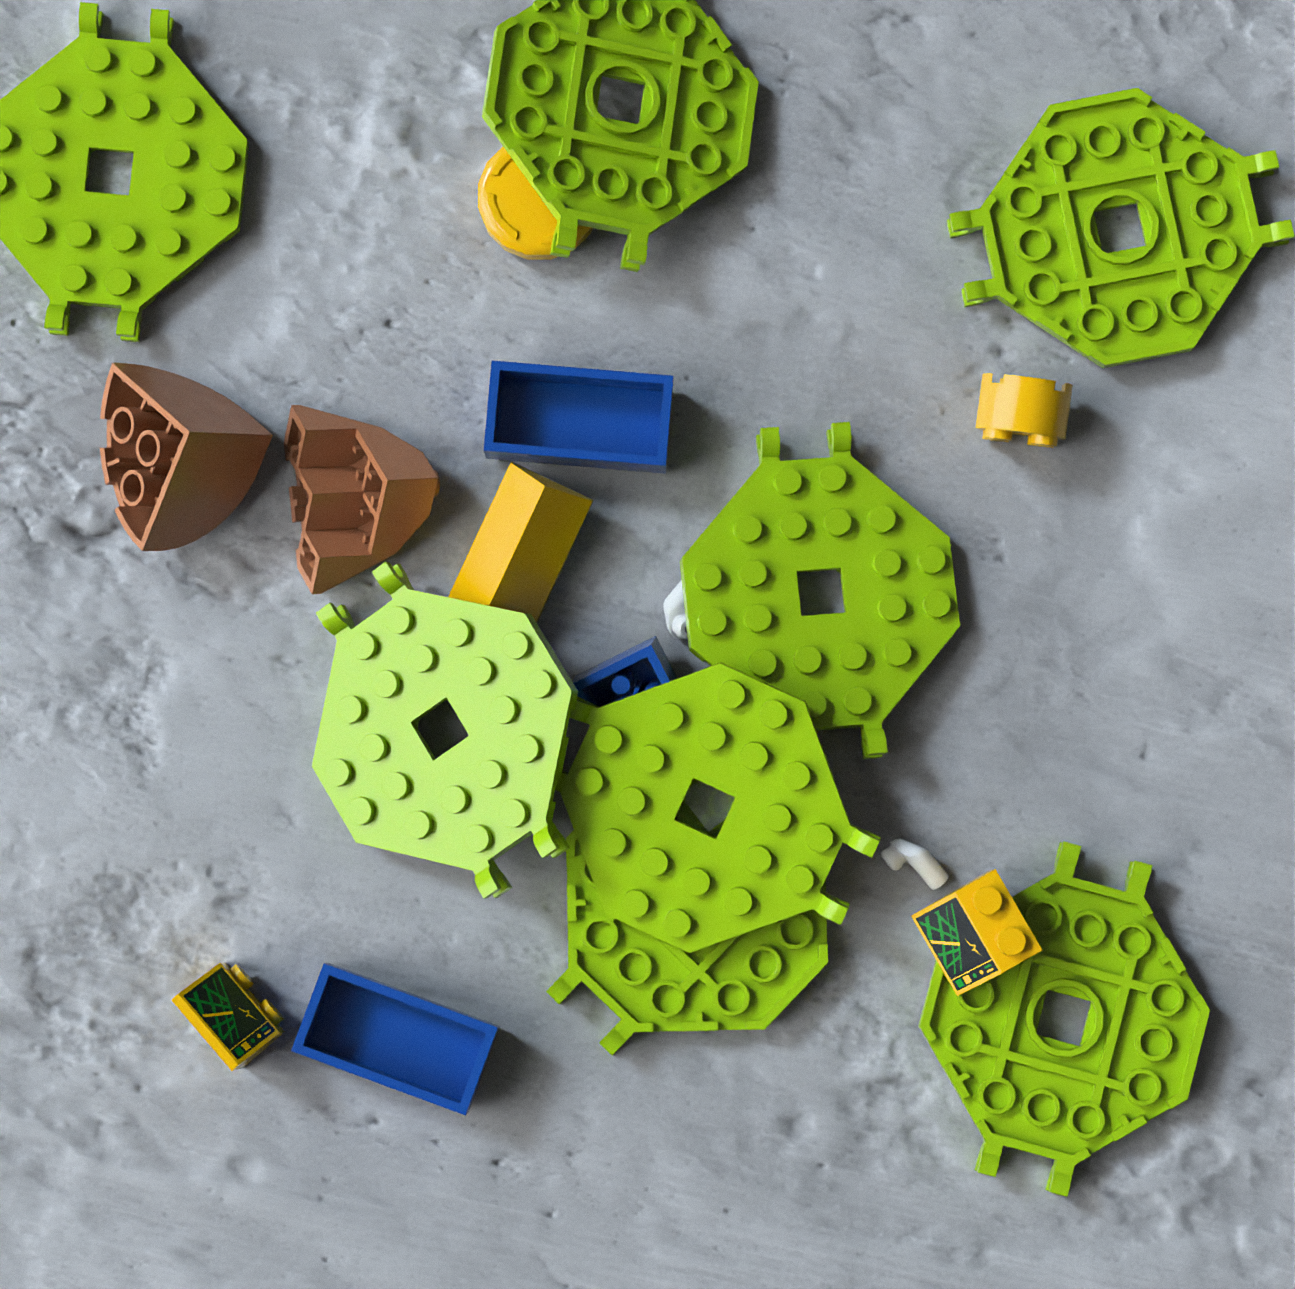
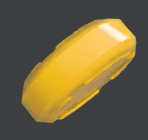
M502 147L487 161L478 183V209L488 234L505 251L527 260H552L559 257L550 255L557 220L505 148ZM578 225L575 249L591 234L593 228Z

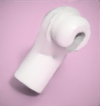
M681 580L665 599L663 609L667 629L671 635L677 639L688 640Z
M901 838L890 841V846L881 853L883 861L894 871L901 869L905 862L908 863L931 890L941 887L949 877L948 873L926 848Z

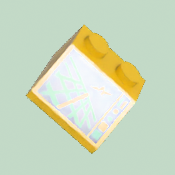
M996 869L987 871L911 915L956 996L1006 972L1042 951L1041 946Z
M219 963L172 999V1002L229 1069L234 1071L244 1068L285 1032L279 1025L284 1018L268 999H264L260 1003L249 988L254 983L238 964L230 968L227 963Z

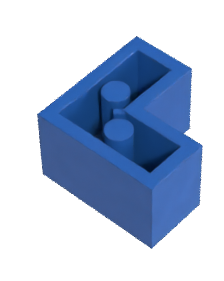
M654 636L576 675L572 682L578 690V697L601 707L677 679V676L657 637Z

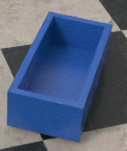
M492 360L483 450L486 459L666 474L674 376Z
M324 963L291 1051L466 1116L471 1108L500 1026L331 963Z

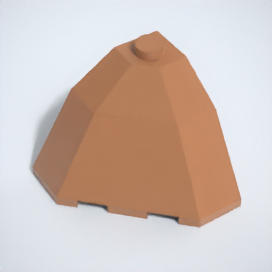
M291 405L284 438L285 460L290 461L295 469L297 486L289 487L292 523L301 522L302 528L299 548L295 550L297 568L311 594H322L396 554L430 516L433 499L439 494L440 479L437 471L433 470L422 451L382 427L302 405Z

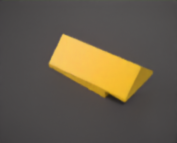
M510 462L448 597L532 614L537 623L594 500L521 465Z

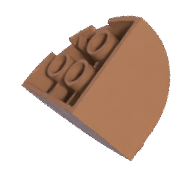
M112 363L100 412V419H107V448L100 447V455L105 484L113 485L120 505L115 509V513L127 534L142 551H166L192 543L220 525L240 504L253 484L273 435L236 403L196 381L149 366L127 363Z

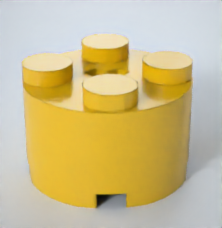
M982 374L975 426L976 429L983 430L982 439L1009 442L1012 440V434L1028 436L1027 445L1046 448L1057 447L1058 439H1066L1072 384L1065 383L1062 385V390L1058 391L1055 390L1056 381L1004 374L1003 379L1000 378V383H992L993 374Z

